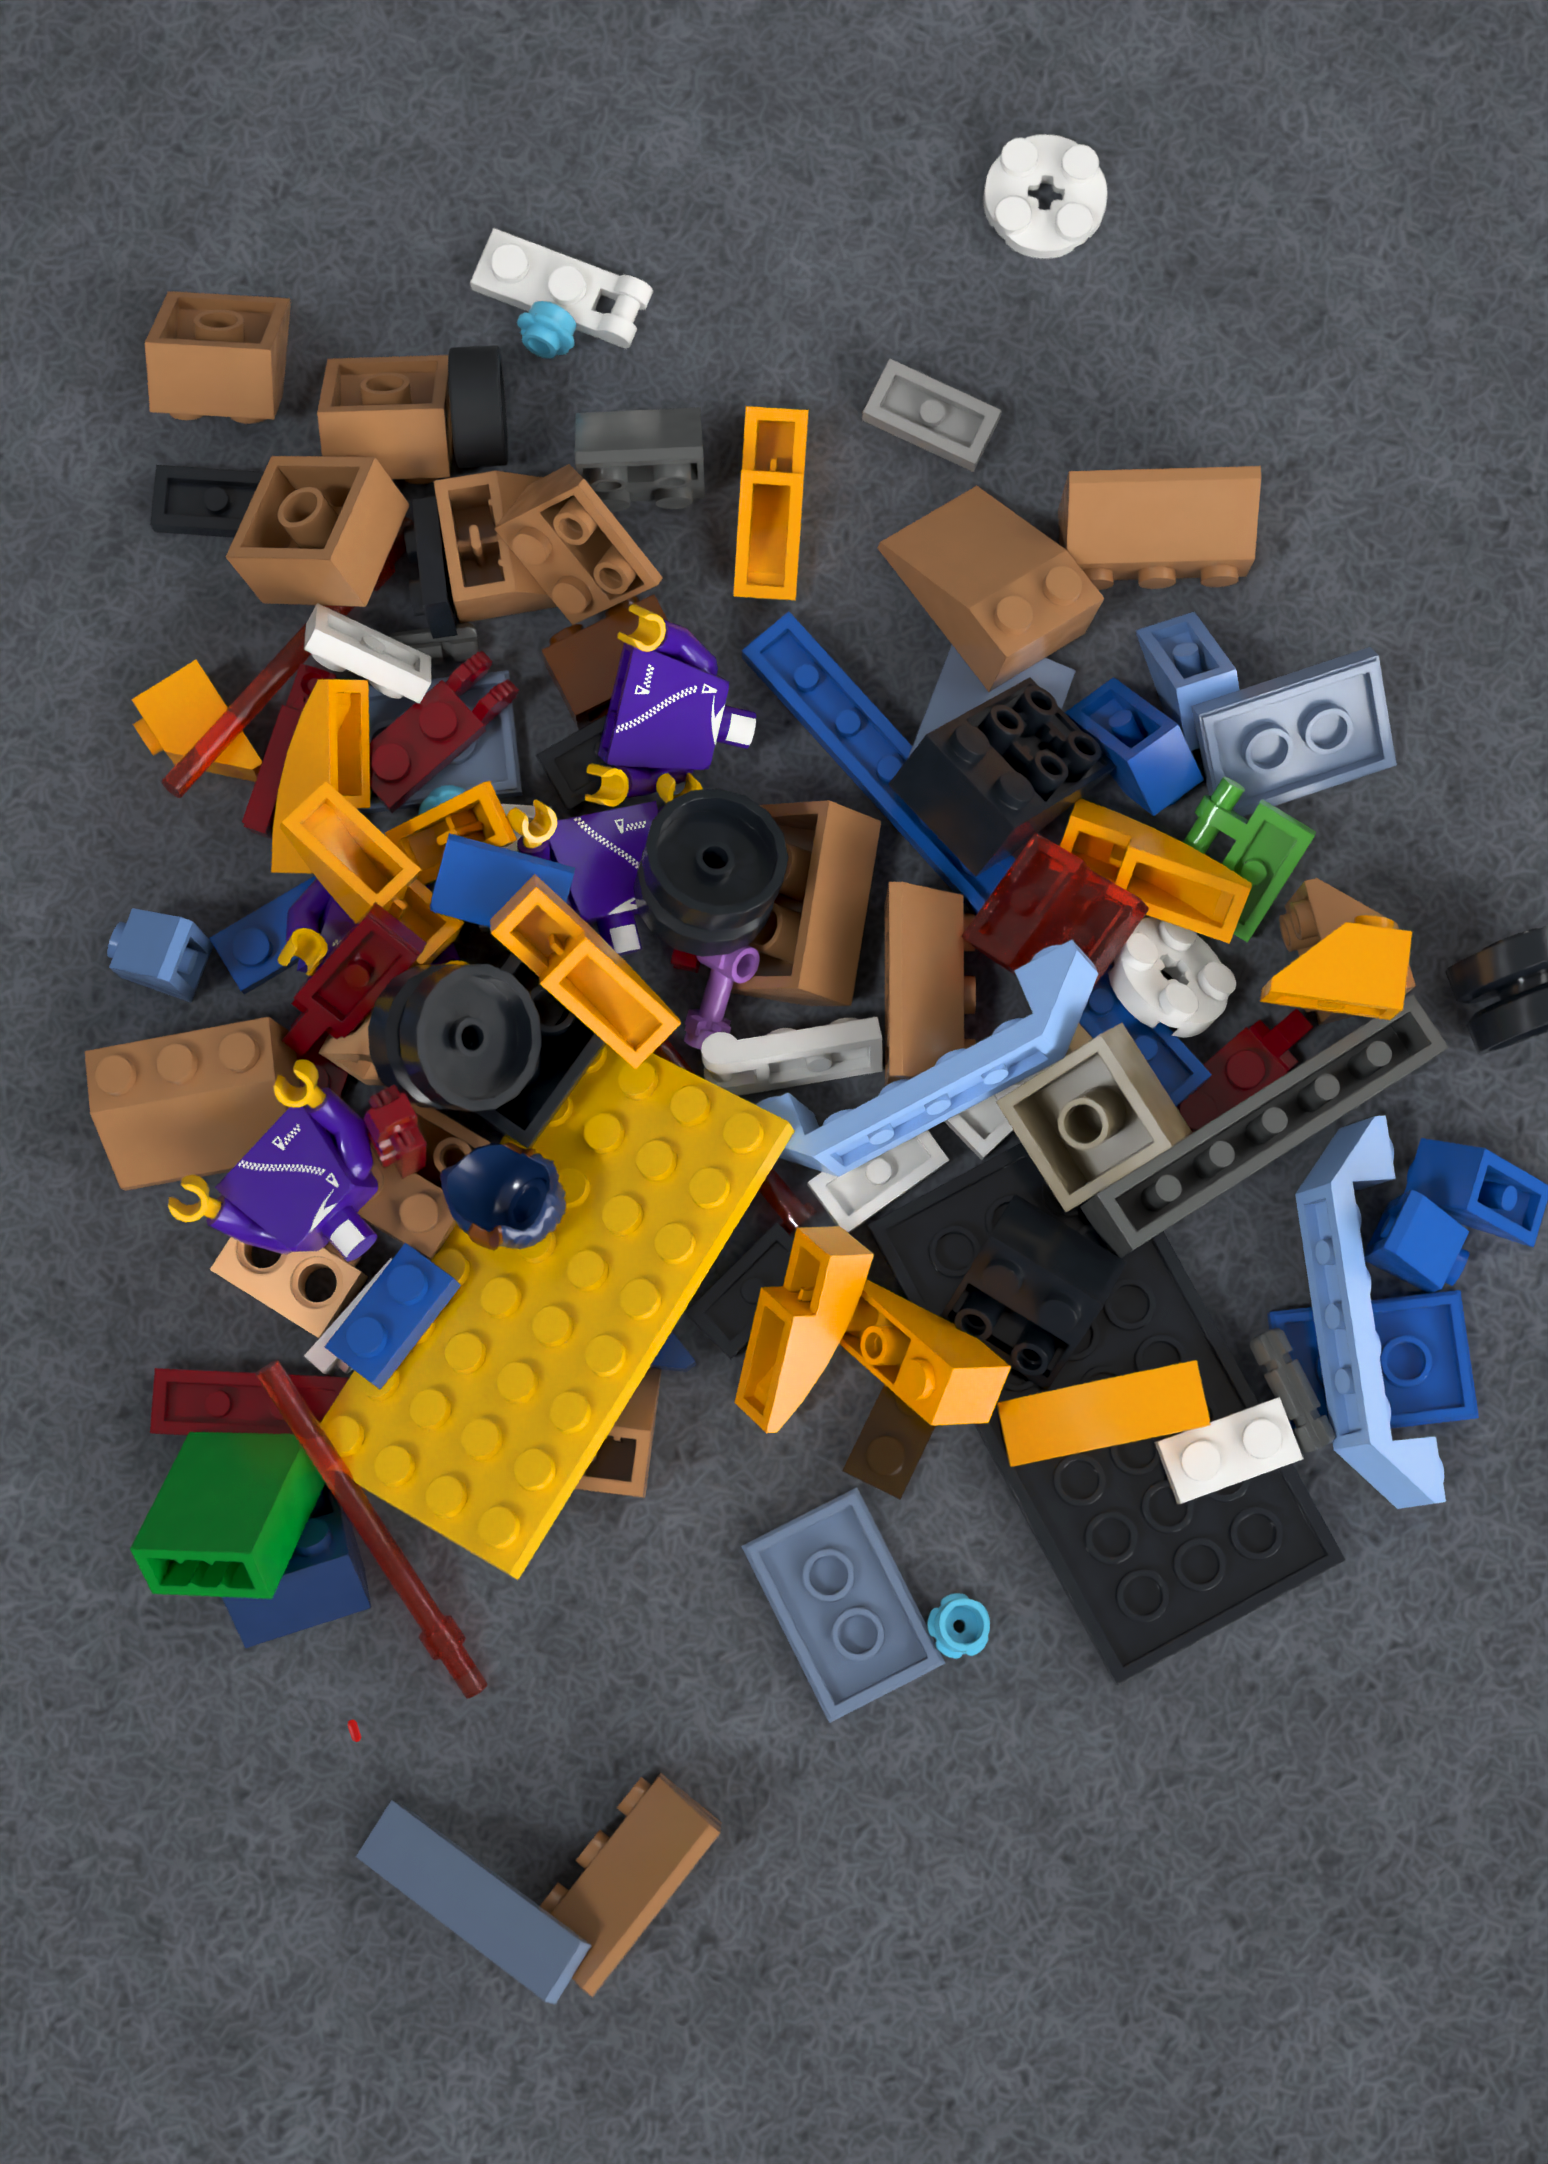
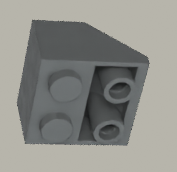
M701 407L576 413V471L586 480L610 512L628 509L631 506V501L655 500L656 506L664 509H680L692 505L693 499L705 498Z

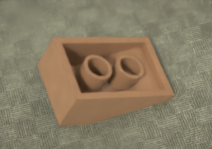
M978 486L881 541L878 546L885 559L988 692L1085 634L1104 600L1102 594L1065 548Z

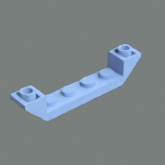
M1073 940L1063 945H1053L1042 949L1032 958L1031 962L1014 970L1033 1014L1025 1018H1016L1002 1023L994 1030L990 1037L967 1049H956L946 1053L938 1059L936 1065L911 1079H901L888 1084L880 1091L879 1096L855 1109H845L832 1114L824 1121L821 1127H819L814 1113L789 1092L782 1096L769 1097L756 1104L757 1106L789 1121L795 1130L779 1158L840 1177L1063 1059L1098 976L1094 963Z
M1374 1116L1338 1129L1295 1196L1329 1422L1335 1432V1439L1332 1441L1333 1449L1397 1509L1446 1502L1443 1486L1444 1467L1438 1454L1436 1436L1392 1441L1390 1429L1391 1407L1385 1396L1380 1364L1381 1342L1375 1331L1370 1299L1371 1278L1365 1266L1360 1233L1361 1213L1356 1204L1354 1190L1365 1189L1396 1179L1393 1166L1394 1147L1389 1138L1386 1116Z

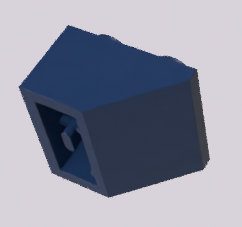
M330 1468L322 1470L326 1482L273 1598L222 1597L245 1648L371 1608L363 1561L337 1474Z

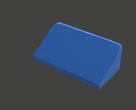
M449 833L429 907L431 911L438 914L490 927V919L534 874L561 899L567 902L575 867Z

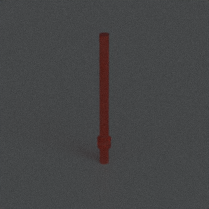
M404 517L373 589L374 591H378L395 573L393 564L406 551L404 526L414 525V521L408 517ZM323 605L344 616H347L355 607ZM306 623L162 779L161 782L167 791L175 797L181 798L298 670L300 663L303 664L312 655L304 650Z
M275 1360L261 1368L255 1375L422 1630L419 1639L433 1660L441 1659L466 1699L482 1692L488 1683L462 1645L466 1640L465 1635L451 1615L444 1616L367 1496L361 1487L354 1482L350 1470L280 1362Z

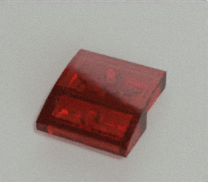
M1035 832L961 937L1015 976L1017 975L1014 970L1031 962L1032 958L1042 949L1053 945H1063L1073 940L1095 965L1098 972L1095 986L1149 908L1139 897L1092 871L1084 860Z

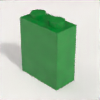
M188 1433L130 1548L152 1594L273 1598L326 1482L318 1460L313 1458L314 1450L307 1434Z

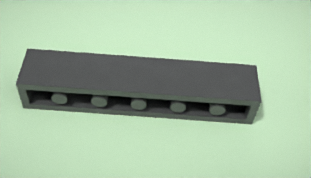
M1412 994L1404 999L1403 1010L1391 1020L1374 1018L1184 1138L1170 1149L1102 1190L1080 1208L1108 1251L1122 1258L1421 1067L1449 1047Z

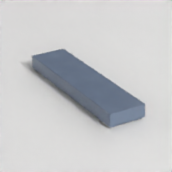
M391 1800L356 1855V1858L545 2002L556 2004L592 1946L413 1811L396 1801Z

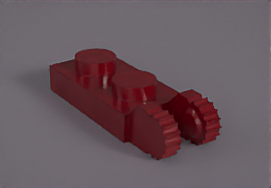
M483 651L477 652L475 655L473 654L465 663H462L453 671L446 683L443 680L437 683L424 695L420 703L416 702L369 743L370 791L391 813L396 811L486 732L485 726L516 698L519 689L509 679L495 685L479 700L472 711L459 698L475 683L480 681L492 666L493 661Z

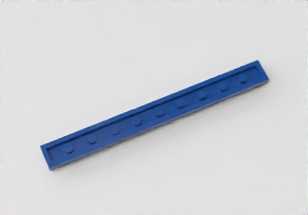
M789 611L742 650V659L952 891L963 895V903L972 913H975V916L1021 967L1031 962L1032 958L1039 951L1049 946L1063 945L1070 940H1073L1094 963L1098 972L1097 979L1079 1021L1080 1025L1093 1039L1116 1025L1123 1023L1176 1107L1209 1080L1212 1074L1177 1036H1171L1174 1032L1167 1025L1159 1022L1154 1028H1151L1141 1023L1123 1006L1110 984L1108 972L1113 968L1111 963L1012 855L975 877L888 785L906 762L912 745Z

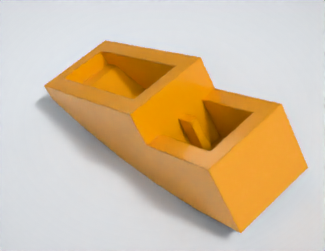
M746 406L733 594L735 597L796 600L808 410Z
M317 680L295 729L279 784L272 834L271 873L313 874L280 829V824L325 781L333 786L356 809L370 808L368 680Z
M327 781L321 784L281 822L280 829L297 853L355 924L376 902L427 943L420 956L408 969L413 966L430 965L456 940L465 922L461 919L438 914L430 910L429 906L433 893L417 879L421 868Z
M1081 798L1074 804L1051 870L1110 891L1111 894L1108 902L1230 944L1252 887L1251 882L1193 847L1144 823Z
M536 874L490 919L491 934L539 976L540 984L635 1070L681 1024L680 1019L628 963Z
M840 1226L796 1228L783 1286L761 1287L734 1403L766 1433H777L806 1398L827 1367L844 1336L863 1292L874 1254Z
M1197 1360L997 1403L1010 1467L1211 1425Z

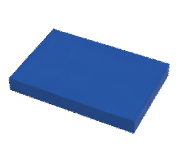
M1461 1290L1371 1300L1375 1331L1381 1342L1380 1364L1385 1396L1391 1407L1390 1429L1479 1418ZM1312 1307L1267 1313L1269 1330L1280 1328L1284 1331L1293 1349L1288 1353L1292 1361L1298 1359L1321 1405L1316 1409L1320 1416L1326 1415L1329 1421ZM1293 1420L1289 1421L1292 1430L1295 1429L1296 1426Z

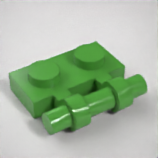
M1224 776L1212 796L1204 795L1195 809L1198 818L1183 843L1206 854L1219 831L1236 840L1222 864L1252 883L1250 893L1234 931V935L1248 943L1315 837L1316 831L1263 799L1250 819L1247 820L1233 810L1245 791L1244 787Z

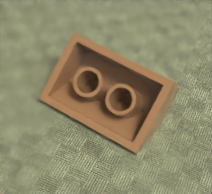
M1261 466L1069 471L1058 508L1059 545L1069 552L1098 590L1112 587L1114 580L1138 579L1140 587L1147 589L1173 586L1176 584V578H1201V584L1207 587H1225L1236 584L1239 581L1238 577L1247 576L1255 560Z
M830 800L760 805L770 813L782 830L789 858L784 880L779 894L774 901L768 922L752 943L748 944L759 953L760 962L758 969L747 982L737 983L734 981L731 993L806 1006H851L881 821Z
M889 882L885 901V1086L897 1080L911 1079L935 1066L938 1059L946 1053L956 1049H967L976 1044L975 1039H964V1014H975L976 1009L975 976H964V951H975V913H963V895L905 882Z
M264 1017L85 1051L90 1115L120 1188L127 1191L181 1181L184 1176L192 1174L204 1177L230 1172L289 1108V1106L282 1104L275 1095L274 1085L277 1076L282 1075L289 1084L300 1087L299 1078L293 1072L294 1064L297 1061V1053L282 1042L283 1037L289 1030L270 1017Z
M662 1773L658 1775L652 1784L643 1777H640L617 1807L619 1811L626 1815L618 1828L610 1837L602 1830H599L575 1860L585 1869L569 1890L558 1882L540 1905L541 1908L592 1945L572 1976V1979L591 1997L594 1996L721 1831L722 1822Z

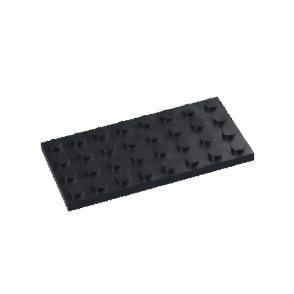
M1020 1143L868 1224L867 1228L906 1300L940 1316L1015 1194L1108 1250L1080 1208L1092 1197L1065 1212L1023 1144ZM1164 1231L1121 1258L1127 1263L1105 1305L1049 1389L1046 1390L1010 1368L997 1400L998 1403L1197 1360L1210 1422L1259 1405ZM997 1403L989 1423H974L1114 1684L1117 1686L1346 1561L1292 1463L1182 1504H1177L1155 1442L1179 1433L1010 1467Z

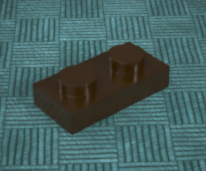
M884 1384L842 1472L901 1500L936 1425H930Z

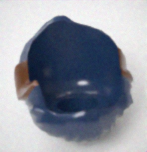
M511 1142L505 1144L490 1143L474 1149L457 1164L442 1170L440 1174L443 1195L452 1218L457 1222L458 1227L469 1235V1238L474 1243L493 1251L498 1247L524 1249L541 1242L548 1233L555 1231L556 1225L560 1223L566 1211V1201L564 1200L566 1192L563 1190V1185L559 1182V1175L554 1161L544 1158L541 1153H536V1149L520 1148Z

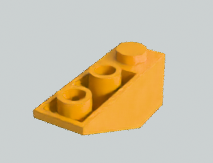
M867 1279L847 1330L839 1343L930 1425L989 1423L1011 1368L1008 1363L978 1338L956 1329L955 1324Z

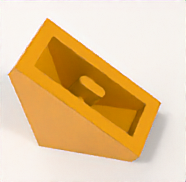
M490 780L385 832L386 837L421 868L417 879L425 886L435 882L437 879L449 833L502 848H507L517 840Z

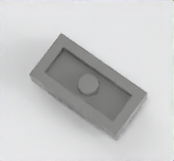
M889 359L863 411L862 421L974 472L1000 420L1002 410Z

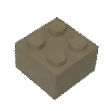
M1123 1023L1098 1035L996 1101L1065 1212H1068L1170 1149L1192 1133Z

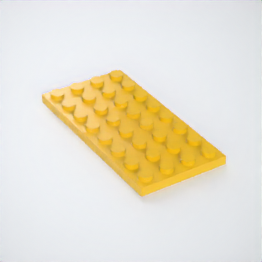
M606 1044L532 1146V1149H536V1153H541L544 1158L554 1161L559 1175V1182L563 1185V1190L566 1192L564 1197L566 1211L560 1223L556 1225L555 1231L548 1233L541 1242L524 1249L498 1247L493 1251L474 1243L469 1238V1235L456 1224L444 1245L433 1259L426 1258L452 1276L461 1287L381 1390L354 1370L310 1439L314 1450L313 1458L499 1570L519 1580L795 1132L789 1121L653 1053L635 1070ZM505 1136L499 1143L505 1144L511 1142L520 1148H524Z

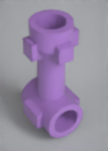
M749 945L725 955L704 957L697 955L698 961L711 968L700 1009L688 1010L684 1038L688 1045L701 1050L702 1043L709 1035L717 1032L730 1034L731 1020L725 1018L724 1014L734 981L745 983L750 980L756 973L760 962L758 951Z

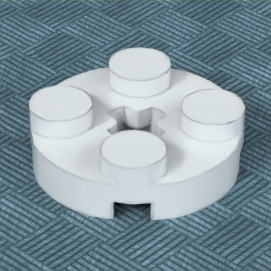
M1034 135L1027 138H1015L1009 141L1003 147L1001 155L992 164L986 178L984 190V210L991 226H994L997 234L1004 238L1005 243L1013 250L1034 258H1056L1074 251L1075 247L1083 244L1099 228L1107 202L1106 180L1099 167V159L1095 151L1089 146L1078 145L1070 139L1056 135ZM1041 183H1048L1052 185L1054 192L1061 193L1063 200L1052 201L1050 210L1039 209L1038 199L1028 197L1029 190H1038Z
M1147 917L1134 921L1110 946L1108 956L1113 954L1115 965L1108 974L1110 984L1120 1002L1136 1019L1151 1028H1154L1159 1022L1168 1027L1178 1028L1171 1036L1186 1038L1204 1032L1224 1012L1228 996L1236 988V980L1232 971L1220 962L1214 951L1197 935V932L1160 919ZM1164 970L1173 979L1167 980L1162 975L1161 971Z

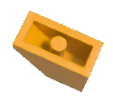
M197 660L192 661L132 699L143 717L133 723V726L153 756L164 750L176 766L256 782L262 760Z
M1370 915L1356 916L1354 923L1345 922L1273 976L1262 988L1260 1002L1391 1020L1403 1010L1412 931L1394 929V921L1389 918Z

